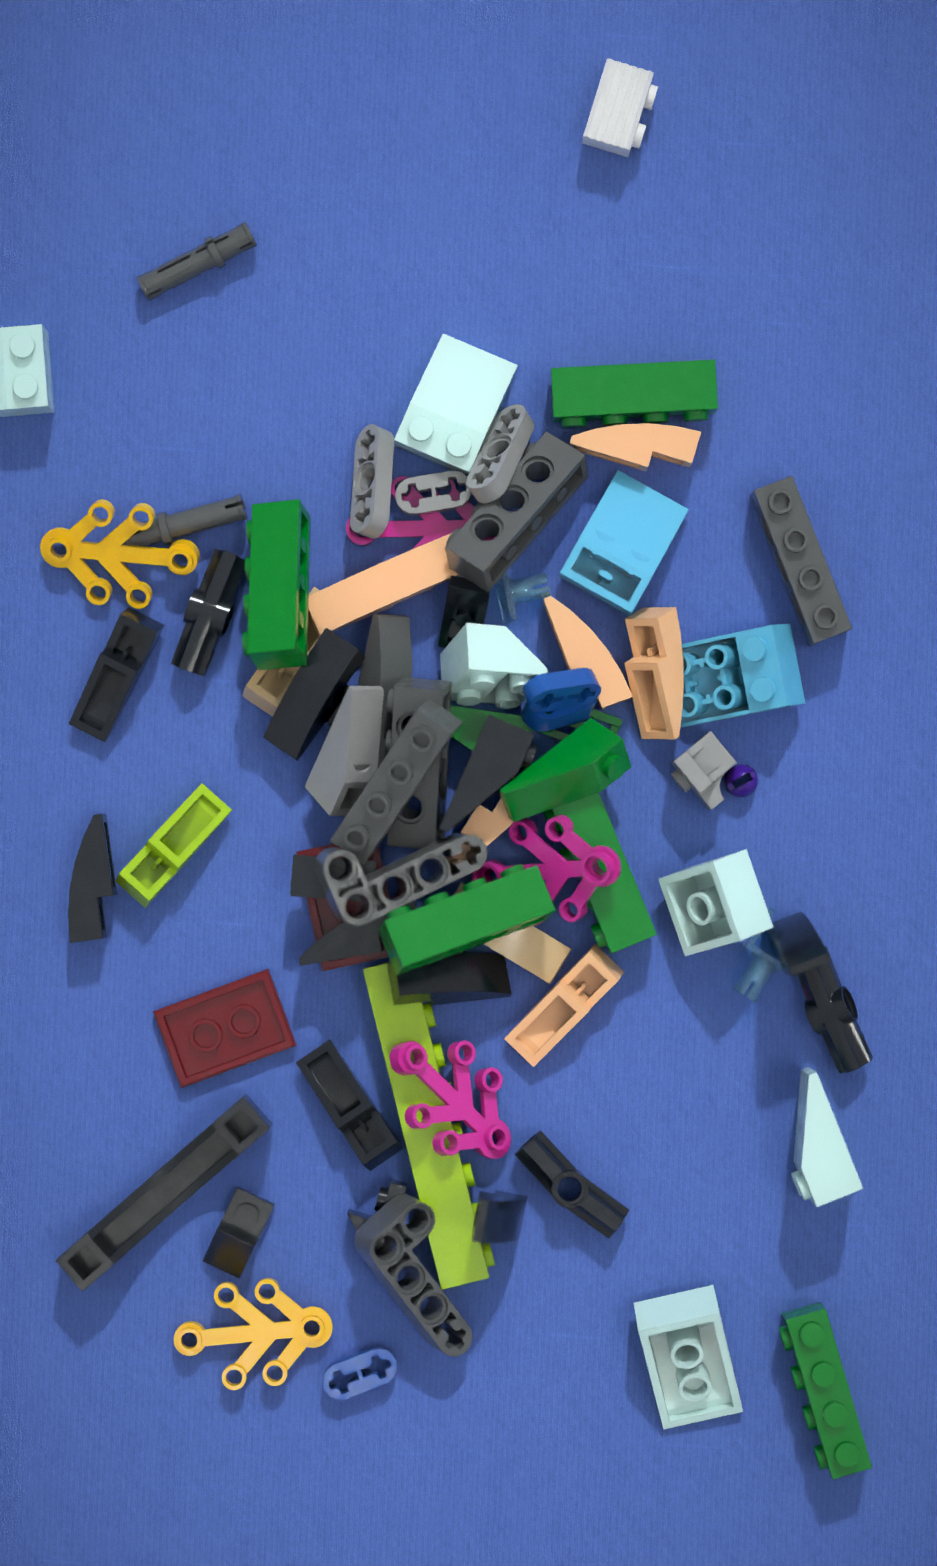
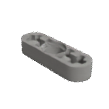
M511 405L497 414L469 472L466 485L480 503L492 502L505 493L532 435L535 424L522 405Z
M374 424L367 425L360 432L356 441L350 513L351 529L370 539L378 538L384 532L389 522L394 455L393 434Z

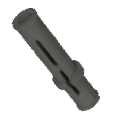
M246 222L214 239L210 236L204 239L205 243L138 276L137 280L148 301L216 266L220 269L226 265L225 261L256 247L257 244Z
M238 494L235 497L167 515L166 512L158 513L157 518L148 529L138 530L125 542L126 545L144 547L161 542L169 545L175 542V538L240 520H247V512H244L246 507L241 494Z

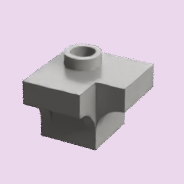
M709 731L671 762L675 771L670 775L685 793L692 789L707 809L712 810L724 800L720 791L722 776L737 762L716 736Z

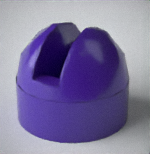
M740 764L733 766L727 771L724 783L727 791L733 796L746 797L755 791L758 777L751 767ZM749 773L752 780L735 789L731 782Z

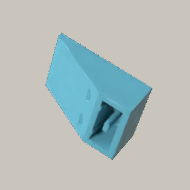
M618 470L564 564L559 578L630 616L689 509Z
M791 624L768 625L682 644L684 692L680 728L806 704Z

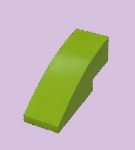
M201 783L154 833L138 854L123 868L115 882L146 908L231 813L232 809Z

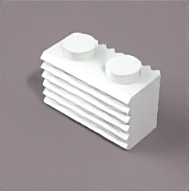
M612 59L606 60L584 131L582 144L625 157H629L632 147L640 148L646 125L639 123L644 108L652 109L658 86L651 84L654 74L652 71L630 66L627 63H621Z

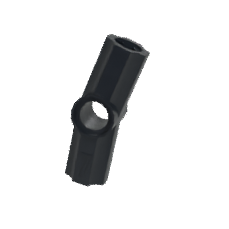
M214 550L199 589L196 588L193 591L187 604L183 622L186 624L171 664L202 676L206 675L219 637L225 634L234 612L235 602L233 601L245 573L244 559L224 550Z
M832 960L797 974L807 998L805 1001V1011L809 1023L818 1035L822 1034L839 1074L854 1071L871 1062L873 1056L856 1021L858 1019V1012L849 990L841 985Z
M541 1130L526 1141L515 1153V1156L547 1189L559 1205L569 1209L608 1239L624 1221L629 1209L587 1179ZM566 1177L576 1178L581 1184L580 1192L572 1198L563 1197L557 1190L560 1181Z

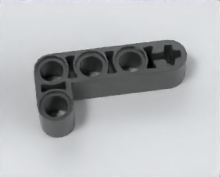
M455 833L367 875L364 874L354 854L338 848H328L320 852L315 859L314 869L336 918L352 925H363L477 871L484 865L488 852L485 843L479 837ZM462 845L470 846V850L465 853L467 860L453 858L447 861L444 857H454L463 851ZM340 856L345 862V871L340 877L333 879L329 874V863L335 857ZM431 859L435 864V873L432 878L424 881L420 876V866L425 860ZM394 876L398 881V891L392 898L387 899L383 894V884L389 877ZM358 894L362 901L361 909L356 915L349 916L345 908L346 901L350 896Z
M397 1195L389 1200L357 1230L354 1238L355 1247L422 1337L444 1354L452 1357L460 1356L471 1345L472 1331L470 1326L412 1251L433 1230L435 1214L431 1207L411 1195ZM415 1209L413 1219L408 1224H405L407 1214ZM384 1236L383 1246L375 1252L376 1242ZM407 1266L405 1277L398 1282L399 1272ZM429 1297L428 1306L420 1311L421 1303ZM441 1323L446 1324V1331L448 1332V1335L444 1331V1329L438 1325H440Z

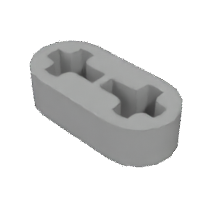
M446 471L410 477L403 480L396 489L395 499L403 513L418 516L464 507L469 502L472 492L466 485L467 476L464 473ZM456 479L458 485H465L466 491L460 493V500L452 501L451 496L448 494L436 496V490L447 488L449 485L448 480ZM409 486H416L418 492H432V497L419 500L418 507H411L409 501L402 500V495L408 494Z

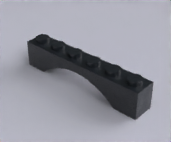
M246 1093L55 1261L83 1292L188 1198L269 1130L273 1123Z

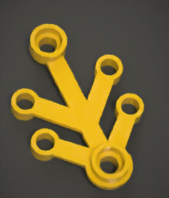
M104 499L95 501L89 508L88 514L70 529L56 527L49 530L43 536L40 543V551L44 560L56 568L67 567L87 588L86 597L94 605H103L109 600L112 595V586L108 580L98 578L83 559L98 560L127 592L126 600L135 609L146 607L152 599L153 592L151 587L147 583L139 581L123 562L167 566L171 572L177 575H187L196 568L200 560L198 547L186 539L173 542L169 549L122 545L138 530H146L154 522L155 511L146 503L135 505L130 511L129 517L100 542L82 540L96 526L104 527L113 519L115 515L114 506ZM95 508H104L108 513V518H98L95 514ZM137 511H144L148 515L149 521L145 523L139 522L135 517V513ZM55 543L63 544L66 547V554L60 555L56 553L53 545ZM176 554L184 555L188 560V564L184 566L178 565L174 560V556ZM94 586H101L105 590L106 596H96L92 588ZM133 590H142L146 595V599L143 601L135 599Z
M263 1278L255 1287L257 1300L263 1304L272 1303L291 1320L273 1322L239 1294V1289L234 1283L222 1282L214 1291L216 1304L222 1308H231L250 1325L205 1329L202 1324L196 1321H187L177 1328L173 1341L175 1348L186 1356H194L200 1353L204 1346L252 1342L235 1363L229 1364L222 1373L224 1386L230 1390H238L245 1384L247 1373L275 1339L292 1338L277 1359L268 1361L263 1369L264 1381L271 1386H278L286 1380L288 1369L306 1347L317 1348L329 1340L333 1330V1323L329 1314L324 1309L316 1306L302 1308L280 1290L276 1280ZM263 1284H271L275 1289L274 1296L271 1298L263 1297L260 1294V1287ZM222 1288H230L234 1292V1299L230 1302H224L219 1296V1291ZM316 1321L320 1326V1331L315 1335L308 1334L304 1329L306 1322ZM185 1333H193L197 1337V1344L193 1347L186 1346L182 1341V1336ZM279 1366L283 1371V1376L277 1380L270 1378L268 1368ZM230 1370H238L241 1373L242 1380L239 1383L229 1382L227 1373Z

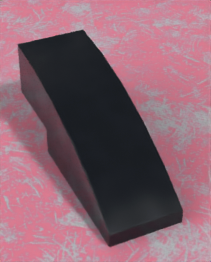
M130 607L120 614L108 643L100 653L69 721L70 725L103 742L108 739L165 625Z
M325 628L307 655V666H300L270 721L264 738L298 761L344 697L343 688L365 659L360 650L328 628Z
M106 814L93 815L75 860L69 892L68 921L70 943L107 937L102 897L118 894Z
M416 900L404 906H409L411 911L417 909ZM386 914L363 925H352L346 922L339 924L317 940L299 957L300 966L382 952L383 948L378 929L387 920Z
M802 912L772 922L774 928L765 931L774 957L779 959L785 974L794 976L831 961L821 938L809 919Z
M460 952L398 976L394 971L391 961L387 965L394 1005L430 1001L432 1006L511 996L506 961L502 955Z
M330 1039L296 1062L337 1128L344 1134L363 1166L369 1171L404 1148Z
M495 1190V1194L480 1191L472 1229V1241L502 1243L518 1240L528 1196Z

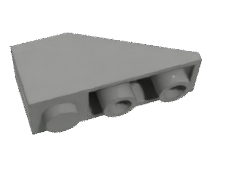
M381 686L348 687L304 786L329 816H346L378 769L384 689Z

